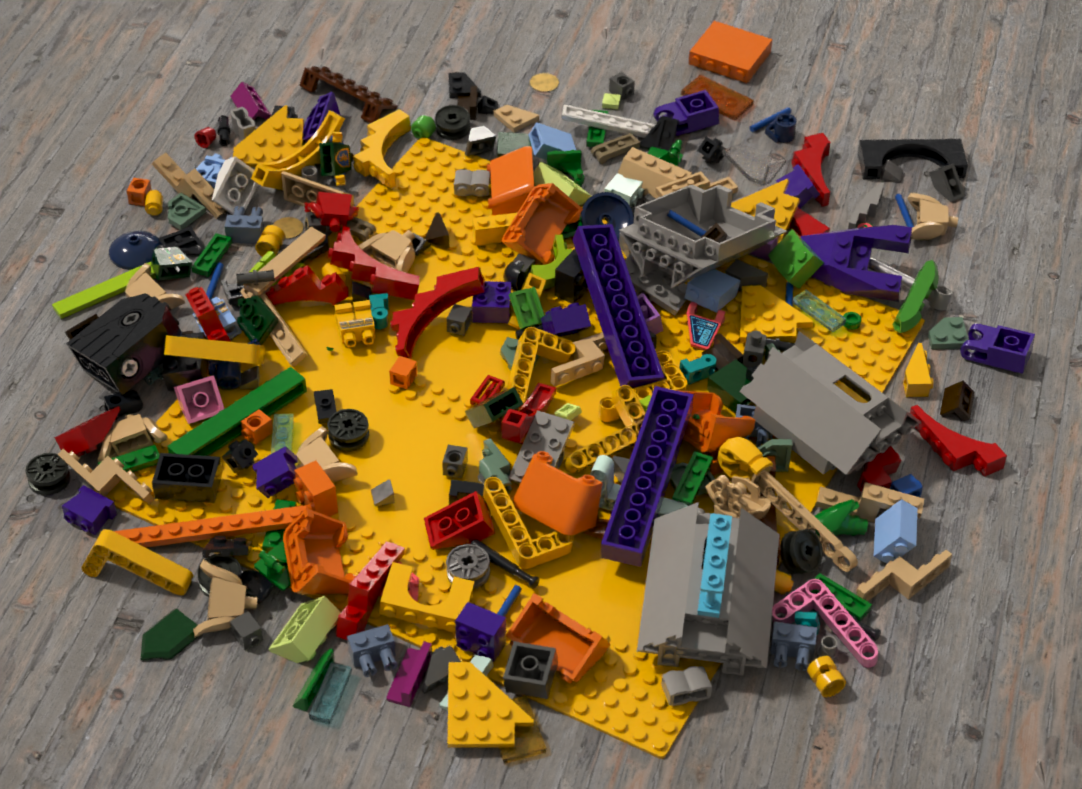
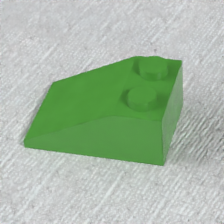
M793 229L768 254L782 276L798 289L824 263Z

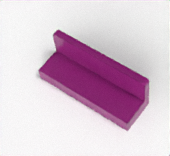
M241 82L231 94V99L236 107L245 108L248 111L249 117L253 120L257 116L265 120L271 117L270 112L254 87Z
M423 642L420 650L407 649L386 696L387 701L411 707L432 656L431 643Z

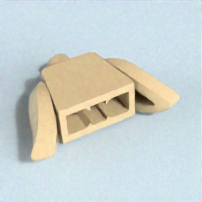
M910 193L908 201L917 210V225L912 228V240H931L940 235H945L947 226L957 227L958 217L948 216V207L946 205H942L933 197Z
M395 230L389 233H380L358 245L369 256L373 255L374 258L387 266L405 273L409 271L415 259V250L412 244L415 236L409 230L403 235Z
M146 263L131 277L125 290L127 298L146 293L151 297H157L161 303L166 302L171 310L185 304L183 296L166 294L150 277L151 265Z
M140 414L135 416L127 415L124 420L116 422L113 429L106 435L98 456V462H102L107 456L114 458L117 455L120 456L154 444L153 441L161 443L167 440L168 437L160 430L154 420L146 417L142 418Z
M323 426L310 435L300 445L296 453L298 460L296 468L316 460L333 483L358 475L355 466L348 463H339L338 458L325 443L328 430Z
M203 559L200 568L212 580L207 621L200 623L193 629L195 637L204 633L231 628L230 621L244 614V609L256 610L257 597L245 596L246 586L242 584V580L237 575L212 565Z

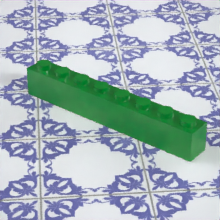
M292 367L287 368L246 396L235 401L232 405L221 410L218 414L204 421L201 425L190 430L187 434L173 441L167 446L168 453L211 455L242 435L241 421L260 409L269 417L306 393L305 378Z

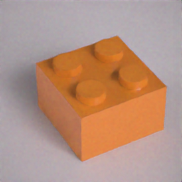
M315 460L295 469V479L293 481L297 488L295 495L298 502L307 505V508L329 517L338 513L336 487L319 463Z

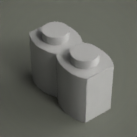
M240 107L231 110L233 131L239 135L241 142L256 130L255 122L249 117L248 111L245 108Z
M457 170L454 179V194L458 196H488L491 183L490 172L486 170Z
M691 666L684 671L671 670L662 675L661 685L670 706L682 705L689 701H701L711 697L712 686L702 666Z

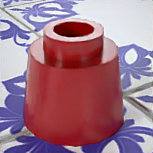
M210 127L197 131L194 135L196 143L202 148H208L216 139V131Z

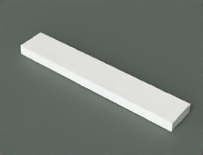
M569 105L563 106L561 120L624 134L632 133L634 136L645 138L652 127L655 126L650 123Z

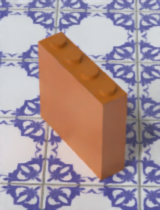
M714 21L690 50L689 65L748 83L771 53L773 39Z

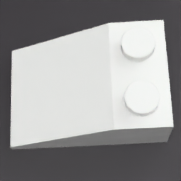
M236 156L225 160L217 176L212 200L232 215L236 206L239 209L242 206L246 210L258 186V183L251 179L254 170Z

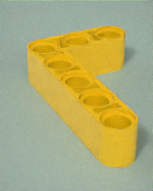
M535 327L526 328L518 340L507 389L515 387L524 403L536 355L558 363H566L575 352L574 343Z
M166 335L164 355L263 365L265 346Z
M658 351L656 353L664 379L633 388L638 400L649 395L652 396L655 386L687 391V380L669 352ZM620 393L621 398L626 399L625 395ZM612 395L605 396L599 401V419L603 422L621 419L612 402ZM629 410V413L633 416V411Z
M622 385L612 394V402L625 427L574 451L565 460L564 465L567 471L577 473L595 464L599 455L610 457L635 445L639 434L638 427L642 426L646 413L630 386ZM620 393L624 394L626 399L621 398ZM629 410L635 413V417L629 413ZM622 435L628 438V442L623 440ZM606 443L611 445L612 450L606 447ZM589 450L595 453V458L589 454ZM572 458L579 462V466L573 463Z
M497 477L486 479L483 490L484 500L519 567L529 569L565 556L572 551L574 535H564L555 531L532 540L502 481Z
M108 529L101 531L81 567L84 574L90 577H97L108 560L180 596L186 594L194 577L190 570Z

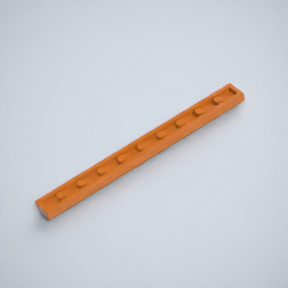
M307 505L114 532L147 548L206 540L215 536L229 537L286 529L307 508Z

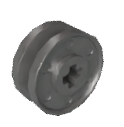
M472 544L459 545L452 549L447 556V576L451 584L453 578L458 577L474 581L473 589H477L483 586L489 579L490 560L488 553L483 548Z

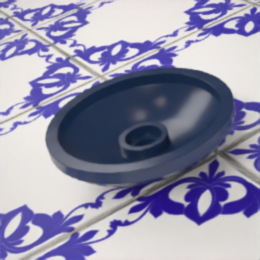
M601 192L591 196L585 202L581 212L582 226L606 225L602 222V220H606L607 224H613L619 242V229L633 224L634 217L632 209L625 199L614 193Z
M146 231L124 233L111 243L109 247L110 260L116 266L126 270H132L144 265V263L151 262L153 250L160 245L158 237Z

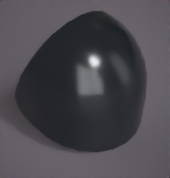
M512 261L504 271V282H511V290L513 292L521 290L523 286L522 283L518 282L519 273L524 267V262Z
M244 569L237 575L242 580V584L246 586L245 596L257 597V605L264 601L272 591L273 583L258 571Z

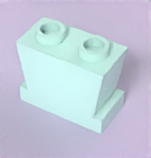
M616 174L606 186L604 192L621 196L632 207L643 196V181L625 178L623 175Z

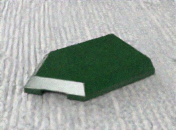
M258 295L251 298L238 299V306L240 307V316L237 317L238 326L253 344L263 345L277 325L278 318Z
M177 608L173 609L142 634L141 661L150 660V658L172 659L199 637H195L193 631L198 625Z

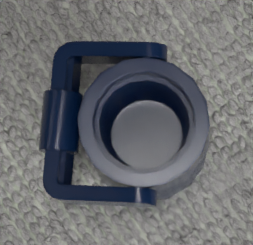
M779 114L773 122L768 124L765 134L776 143L791 142L795 138L797 120L791 114Z
M210 359V365L208 366L209 375H214L218 387L232 390L241 385L240 362Z

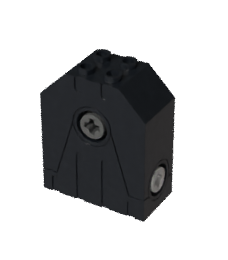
M145 293L121 299L66 344L83 371L119 394L124 395L171 356L164 355L166 335L181 337L182 332L178 326L180 325L179 321L171 314L170 306L166 302L161 303L157 297H151Z

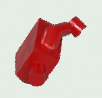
M318 192L316 203L305 202V212H313L320 219L322 225L330 226L332 232H338L340 227L346 226L347 221L357 217L359 207L351 206L352 194Z

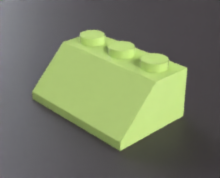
M540 162L533 172L534 187L540 184L553 183L579 206L591 197L588 192L560 170L543 162Z
M325 596L301 603L268 650L295 663L310 661L316 655L318 646L327 639L326 635L329 630L337 625V619L341 612Z

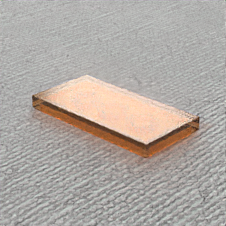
M699 75L681 90L682 96L706 90L719 107V114L734 121L754 105L753 99L702 75Z

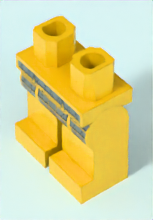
M370 300L353 302L354 317L351 303L334 305L335 318L342 344H346L349 348L354 347L356 342L363 341L366 345L374 343V339H376Z

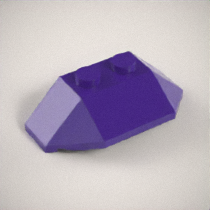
M333 91L319 97L317 100L318 103L313 107L306 119L303 142H308L316 133L329 110L340 115Z

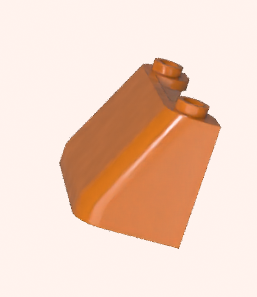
M524 146L490 160V164H487V171L491 175V198H488V209H492V216L517 213L534 188L532 146Z
M555 184L537 185L531 190L503 235L502 243L517 253L535 259L537 265L550 264L554 261V254L551 252V249L553 248L555 235H560L567 224L576 223L580 218L583 208Z
M680 391L694 394L693 410L683 439L700 451L713 452L720 449L728 439L734 437L744 438L754 430L755 419L750 416L737 418L721 415L723 402L717 394L711 392ZM698 414L700 419H694L693 415Z
M539 451L534 454L514 496L513 504L515 508L564 535H576L595 527L602 482L595 479L592 475H583V477L576 479L551 466L553 458L548 452Z
M306 508L286 528L283 542L291 588L294 593L300 595L349 593V584L356 575L348 573L344 576L339 548L348 539L345 522Z
M534 593L505 635L511 640L509 645L513 646L515 641L556 648L558 657L556 671L561 673L560 678L569 684L572 682L577 683L607 652L611 644L597 632L585 628L551 604L544 602L543 598Z

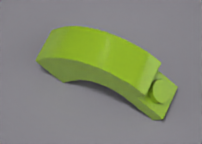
M563 234L555 235L553 251L555 260L550 264L532 265L530 273L546 280L543 290L555 287V269L572 252V249H567V243L563 240Z

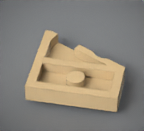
M510 105L494 110V117L513 133L539 121L538 114Z

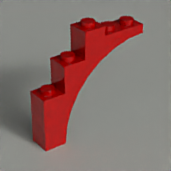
M343 226L342 231L337 234L333 248H329L327 258L331 259L330 265L348 269L351 272V279L369 282V285H372L373 293H387L389 296L415 300V294H417L419 288V276L391 268L370 257L354 242L350 233V227Z
M479 267L437 276L434 290L415 294V302L412 304L413 308L393 312V320H391L390 324L392 330L396 332L398 340L395 346L397 356L411 359L418 338L438 315L457 302L484 293L485 279Z

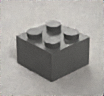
M514 641L503 676L505 691L548 699L558 665L556 648Z

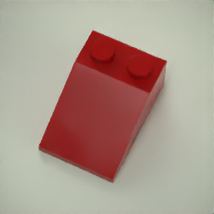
M119 406L54 437L60 450L64 449L68 453L72 451L78 457L84 455V451L89 453L96 450V445L104 441L120 411Z
M477 491L424 518L432 550L470 544L474 539L482 541L495 534L489 508Z

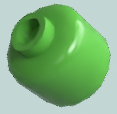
M426 115L419 116L411 125V131L417 139L429 138L436 130L435 121Z

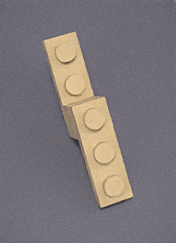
M166 152L153 161L152 165L179 194L183 193L191 199L196 196L216 219L227 212V210L212 200L214 188L196 169H193L186 175Z
M700 171L658 186L655 193L661 197L691 184L704 190L721 185L736 193L738 192V186L730 177L710 183L707 177Z
M603 332L573 342L575 352L572 357L575 360L554 367L551 370V383L554 387L598 372L604 368L605 355L602 351L607 350L608 347Z
M62 449L58 453V456L103 496H106L122 480L148 504L155 499L150 494L152 490L144 482L140 485L136 481L138 477L130 470L128 472L122 469L124 465L117 458L112 460L107 456L92 470L86 463L82 466L78 462L80 458L72 451L68 453Z
M866 482L860 497L820 486L816 501V507L827 509L835 504L853 499L859 503V508L851 513L857 514L860 518L867 519L873 523L880 508L888 510L901 499L917 507L918 519L921 517L924 504L923 498Z
M945 550L940 555L936 554L931 562L927 565H922L918 570L899 556L896 560L888 562L883 570L875 572L869 581L861 583L856 590L857 596L868 602L890 585L909 600L949 568L952 553Z

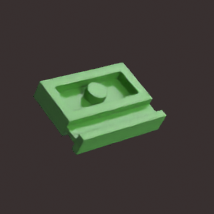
M535 287L509 294L520 329L542 324L541 318L545 315Z

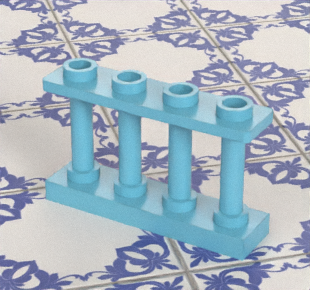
M710 514L697 615L719 618L732 516Z

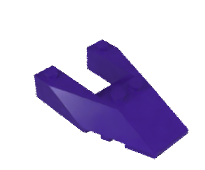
M885 225L801 236L824 262L811 278H816L829 287L833 286L844 294L899 302L902 276L868 271L872 248L909 253L912 227Z

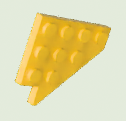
M283 106L233 148V157L236 156L249 167H256L257 163L267 164L287 158L303 146L304 119L288 118V106Z
M785 179L731 203V207L755 217L756 204L762 202L775 208V226L788 230L800 199L785 194L789 185V180ZM786 232L778 236V243L785 237Z
M761 285L742 286L740 343H746L747 334L752 331H760L770 339L776 340V338H780V341H796L797 328H813L812 319Z
M449 662L448 748L515 747V726H533V719L471 662Z

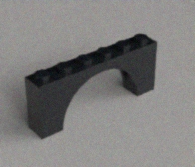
M961 139L859 141L858 157L863 179H880L882 168L886 165L887 160L892 161L901 157L923 158L940 167L954 163L959 178L966 177L968 164Z

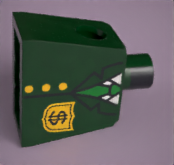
M158 245L153 250L151 266L158 281L190 277L192 261L177 247L165 248L163 245Z

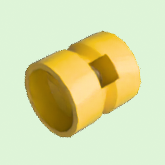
M274 225L265 227L255 245L257 253L263 257L268 251H272L276 256L286 238L284 231Z
M830 656L819 657L809 664L807 672L813 682L816 683V687L823 697H832L846 686L844 677L837 670V666Z

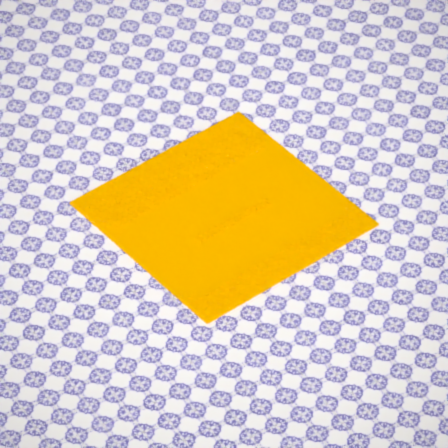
M425 137L418 139L391 168L395 173L396 186L390 189L379 181L357 205L359 212L356 218L369 222L376 227V231L369 235V239L377 234L389 233L392 230L402 235L409 230L425 239L435 213H440L449 233L450 248L446 249L430 243L429 248L418 256L415 255L414 262L407 273L419 276L417 294L434 290L437 276L475 267L480 268L485 281L504 282L505 268L519 253L507 247L504 243L476 246L473 237L472 218L492 216V209H488V198H491V183L488 196H458L454 194V179L457 170L487 171V164H490V161L475 155L466 156L464 151ZM332 232L328 236L330 248H333L338 232ZM351 235L357 245L363 243L358 237ZM573 237L563 239L567 243V249H572L573 251L575 249ZM328 251L319 254L312 260L308 258L304 262V265H308L320 280L323 279V266L330 263L331 260L327 258ZM622 251L624 260H626L627 256ZM750 255L738 258L768 273L765 289L785 301L786 283L788 281L774 264ZM734 261L729 262L723 266H720L716 268V270L725 273V270ZM340 268L346 276L345 284L349 287V292L346 299L335 305L351 303L354 317L352 281L371 287V295L379 293L372 292V285H369V282L351 279V272L348 269ZM809 278L799 289L793 285V307L813 320V328H797V335L800 331L883 393L922 329L925 320L921 318L915 327L900 333L895 331L892 325L899 312L896 308L863 296L844 294L841 290L833 286L829 287L824 282ZM555 287L542 290L539 298L544 315H546L545 312L551 311V308L561 306L563 309L572 304L556 297ZM587 289L582 298L578 299L575 303H579V305L586 304L591 326L580 333L562 336V338L572 342L602 332L589 289ZM738 291L737 296L720 309L726 313L725 321L717 334L721 333L744 355L746 343H740L742 291ZM388 295V326L385 329L375 328L376 339H374L373 344L366 345L363 341L356 342L354 347L349 348L346 344H342L335 318V308L331 303L294 301L274 305L308 355L295 367L291 366L269 335L263 343V346H265L263 365L241 363V373L259 366L260 387L280 372L292 367L305 378L307 392L269 416L272 419L274 433L256 445L251 442L258 453L253 459L255 461L253 464L285 446L296 455L300 445L321 426L328 430L327 423H318L314 391L333 389L336 411L343 409L358 410L364 413L369 423L368 442L357 450L343 451L333 447L329 442L328 434L325 441L338 458L339 463H348L355 466L358 473L357 476L333 483L336 487L338 513L330 517L345 522L348 533L347 541L339 548L344 576L348 573L357 576L386 541L395 543L405 548L400 562L403 565L412 566V573L419 578L418 603L423 605L442 603L448 597L452 585L447 576L446 559L452 549L458 546L432 550L424 518L449 505L451 480L481 483L478 481L479 461L484 458L482 450H484L483 441L491 438L510 463L511 473L523 444L502 438L501 422L504 416L491 423L473 428L465 411L477 405L476 403L471 405L470 399L487 375L505 381V386L501 392L507 389L511 371L506 360H503L500 355V349L507 337L516 339L515 332L519 329L504 323L472 322L465 336L447 332L446 318L454 306L452 305L438 315L418 338L411 358L417 361V376L409 388L404 389L390 384L389 370L399 357L395 350V346L398 343L396 332L392 330L390 322L393 320V312L413 308L412 304L415 300ZM473 296L456 304L472 308ZM687 300L675 316L652 301L651 304L661 316L663 331L655 334L657 337L656 353L658 351L669 352L678 367L680 366V361L686 358L689 362L700 359L702 352L705 350L692 347L689 337L687 310L692 301ZM511 303V309H510V317H511L512 312H513L512 303ZM700 305L697 306L696 315L715 320L716 312ZM847 312L858 313L862 318L860 327L857 329L844 327L842 324L843 315ZM242 330V333L236 335L231 341L253 344ZM326 347H331L334 349L332 351H328ZM608 349L602 351L605 355L604 368L602 370L555 386L556 394L545 412L555 416L554 413L567 403L581 407L582 413L571 420L574 421L575 425L564 449V458L559 470L576 479L583 477V475H590L594 464L577 473H570L564 465L566 458L574 451L625 427L622 419L612 422H603L599 419L600 399L612 395L620 387ZM751 355L750 361L755 362L757 357ZM764 355L763 365L766 363L765 355ZM540 356L531 374L526 400L538 382L554 387L551 383V370L565 363H558ZM571 356L568 362L574 361L575 359ZM708 377L690 385L687 384V391L709 392L707 391ZM840 380L835 383L837 387L856 401L868 403V401ZM218 387L224 409L255 390L240 389L239 387L225 390ZM486 389L483 391V393L481 394V396H480L478 399H481V397L484 395ZM177 399L156 422L160 430L167 435V440L161 443L153 441V445H156L159 454L168 453L167 446L211 417L188 424ZM723 403L720 414L724 417H736V413ZM243 435L238 436L209 455L220 457L222 477L215 503L154 499L148 504L122 480L105 496L114 501L116 508L154 526L273 510L277 499L296 501L297 506L304 505L299 503L296 498L295 492H297L295 484L267 498L256 489L257 473L253 471V464L249 468H244L237 472L231 470L222 459V456L230 450L228 446L236 440L239 442L245 440ZM622 435L623 440L628 442V438ZM749 436V441L755 446L757 437ZM683 439L676 464L682 462L688 464L694 451L699 453L701 451ZM606 443V447L612 450L611 445ZM448 445L467 447L468 462L463 478L443 475L442 461ZM635 445L610 456V458L613 460V456L630 459ZM589 450V454L595 458V453ZM792 450L789 471L776 472L775 479L812 513L816 506L820 486L827 488L838 468L822 474ZM572 458L573 463L579 466V462ZM157 465L133 472L138 477L136 481L140 485L144 482L152 490L150 494L155 498L152 480ZM724 471L714 475L715 479L718 478L720 475H724L729 479V482L732 483V478L729 477ZM614 475V484L621 485L620 481ZM387 480H391L395 503L375 507L371 489ZM669 481L664 497L672 499L675 490ZM512 483V491L508 494L512 503L519 487L515 483ZM708 493L696 496L693 504L698 503V508L703 509L705 513H714V503ZM786 502L788 508L792 510L791 505ZM599 507L598 517L610 519L612 511ZM776 508L777 533L780 534L781 544L785 534L790 531H799V529ZM517 510L532 540L556 531ZM490 511L495 534L481 542L518 565ZM267 531L226 537V539L242 537L246 538L247 541H253L252 550L248 555L233 556L241 566L257 571L254 568V564L261 559L259 554L263 551L262 545ZM582 532L574 535L572 551L569 554L529 569L519 567L531 576H537L540 579L539 584L534 589L530 588L529 583L523 579L511 575L490 562L489 579L483 586L473 589L470 603L497 614L515 585L520 586L522 590L505 616L506 634L535 593L543 598L544 602L551 604L585 628L597 632L611 644L607 652L577 683H567L560 678L561 673L556 671L548 699L523 696L659 759H664L699 701H689L682 705L670 706L661 685L662 675L671 670L684 671L691 666H702L711 682L721 663L680 657L679 667L657 665L658 654L637 652L652 536L642 567H637L601 558V542L603 539ZM211 539L192 541L191 543L204 548ZM781 557L779 559V566L782 563ZM348 594L306 595L313 599L325 596L341 612L348 605ZM380 596L367 624L375 628L389 625L393 636L421 648L423 642L431 643L432 652L443 646L446 648L451 645L461 662H470L476 655L469 651H463L456 646V632L432 628L414 622L410 623L402 619L389 618L379 614ZM507 637L504 648L495 662H493V667L486 676L492 682L505 687L503 676L512 646L509 645L511 640Z

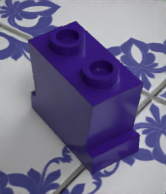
M799 164L793 167L794 170L777 179L776 182L778 183L785 179L789 180L785 194L799 198L798 208L800 209L812 197L816 198L820 193Z
M285 446L253 464V471L257 473L256 489L267 498H270L293 485V480L295 479L294 470L297 469L295 463L298 462L297 456Z
M83 485L78 490L79 494L62 505L64 519L70 524L74 523L79 526L83 531L90 532L96 536L108 519L112 520L117 515L115 503Z

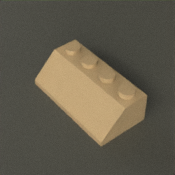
M634 147L623 158L618 174L623 175L625 178L643 181V196L651 194L655 198H659L655 193L656 187L692 175L687 170Z
M284 171L281 173L284 200L305 207V202L316 203L318 192L349 194ZM352 195L351 206H354V195Z

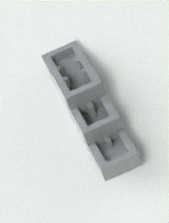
M879 183L860 201L849 221L848 229L857 228V225L866 222L868 217L875 218L882 198L884 183Z

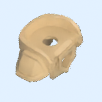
M720 475L705 486L709 497L714 503V514L739 518L740 510L743 508L760 520L766 516L771 507V501L760 496V487L751 482L749 478L733 476L732 483H730L726 476Z

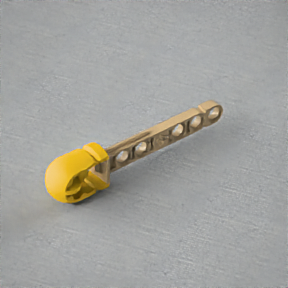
M734 437L723 443L719 449L718 462L729 477L749 478L751 482L760 487V492L799 530L807 529L816 534V529L821 538H818L820 539L823 553L833 559V562L842 571L849 572L857 566L858 561L854 553L846 546H843L842 542L769 473L773 463L768 458H763V453L752 442L741 437ZM772 488L777 492V496L773 493ZM786 502L791 505L792 510L788 508ZM830 543L834 546L835 551L831 549ZM844 557L848 559L850 565L845 562Z

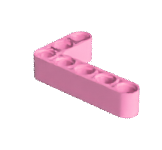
M818 579L809 580L773 606V624L774 622L792 624L795 622L796 611L809 612L814 608L863 667L871 668L877 664L878 648L822 581ZM812 590L820 591L818 594L811 593ZM800 601L803 604L801 606L794 605V602ZM826 605H831L833 608L830 610H826L823 607ZM779 613L786 614L783 618H779L776 615ZM838 621H845L846 624H845V625H838L837 622H838ZM856 636L859 637L860 640L851 641L850 638ZM866 652H870L873 654V656L865 657L863 654Z

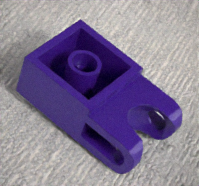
M703 90L675 98V102L655 108L653 116L656 121L662 116L679 120L676 136L719 124V107L709 93Z
M973 324L968 332L970 340L963 343L960 353L964 359L1023 374L1033 350L1035 334L1000 325L995 328L982 324Z

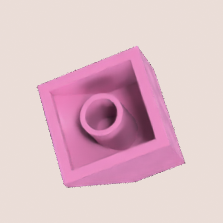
M214 375L174 387L180 408L188 424L212 417L221 410H224Z

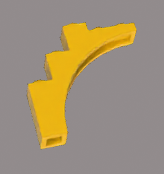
M400 109L368 124L367 137L360 140L361 152L353 156V166L356 172H359L364 177L371 174V176L377 178L390 189L396 186L395 173L386 164L384 157L393 142L411 130L409 115Z
M329 110L323 123L305 145L280 161L267 164L257 163L251 179L262 187L283 190L281 173L284 171L302 177V168L314 166L315 163L321 164L319 143H330L329 138L333 135L332 132L340 131L345 118Z

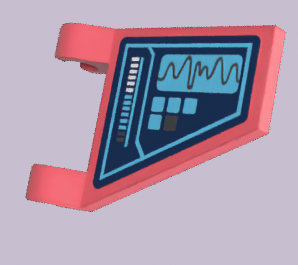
M690 302L687 310L690 344L692 347L707 350L711 347L714 336L717 335L721 325L724 323L726 312L718 310L715 320L696 315L698 304Z

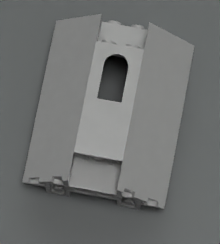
M692 184L636 206L634 223L619 229L642 274L645 275L657 269L672 276L671 288L750 254L787 230L775 226V208L762 202L756 204L754 217L731 207L733 190L721 185L704 190ZM672 210L706 232L717 222L726 232L727 238L721 243L707 237L701 238L669 218L667 214Z
M800 331L798 332L795 345L783 353L772 347L764 365L760 363L751 375L754 379L739 391L756 404L753 416L755 421L778 439H792V450L822 474L838 468L845 475H849L855 470H860L863 464L871 462L876 455L884 453L892 444H897L903 435H908L914 427L921 423L920 420ZM840 380L868 401V403L856 401L837 387L835 383Z
M698 503L654 519L637 652L658 654L657 665L679 667L681 657L723 663L722 673L743 676L745 666L767 669L779 534L743 508L740 510L739 518L732 517L719 618L697 615L703 574L701 569L703 551L707 543L710 513H697Z

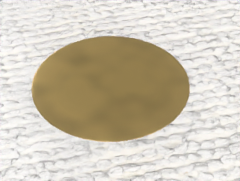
M541 73L531 78L530 85L535 90L546 92L557 88L559 80L552 74Z
M293 217L281 218L273 224L284 231L285 239L296 237L303 231V223Z

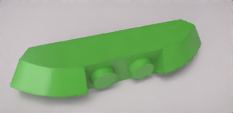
M933 260L926 261L919 270L892 324L895 331L900 333L906 332L915 327L921 320L920 312L925 305L923 300L927 299L931 291L936 290L938 285V268Z

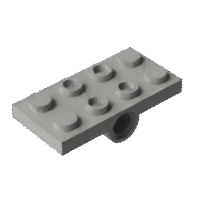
M630 253L625 263L636 290V295L644 293L650 303L652 301L675 316L687 301L685 299L687 285L682 283L671 288L672 276L658 269L643 275L633 255Z
M537 410L508 477L510 482L520 485L533 455L539 451L548 452L553 458L551 466L559 469L564 458V449L575 425L574 421Z

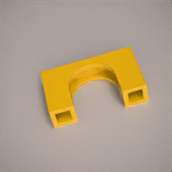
M392 562L380 601L379 614L389 618L402 619L410 623L414 622L432 628L456 632L455 620L466 603H470L474 581L454 577L450 593L442 603L423 605L416 602L408 592L413 567Z

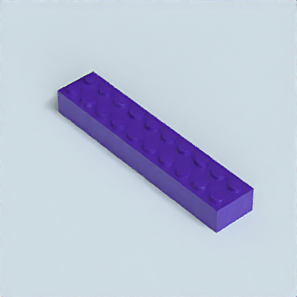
M613 224L578 226L572 240L620 386L628 385L633 389L663 380L664 374Z
M655 386L601 542V558L642 567L653 533L654 519L658 517L693 410L694 394Z

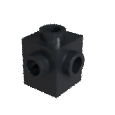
M706 136L697 151L704 155L702 158L707 162L711 163L714 161L719 163L724 158L727 149L722 146V141L717 138L712 140Z
M247 439L240 442L236 440L228 446L230 450L222 456V459L233 472H237L244 468H249L255 462L253 459L258 453L254 445Z

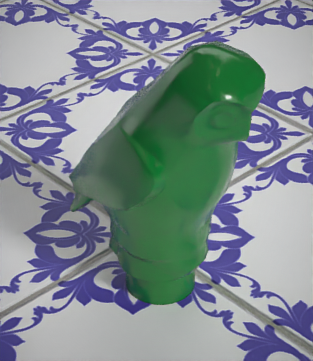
M853 499L835 504L815 515L835 536L843 534L851 536L857 534L865 535L868 527L867 519L860 518L857 514L851 513L859 508V503ZM815 529L816 534L820 536V533Z

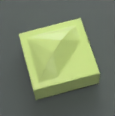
M604 93L602 108L618 110L621 95Z
M567 403L554 414L567 420H573L582 413L580 406Z

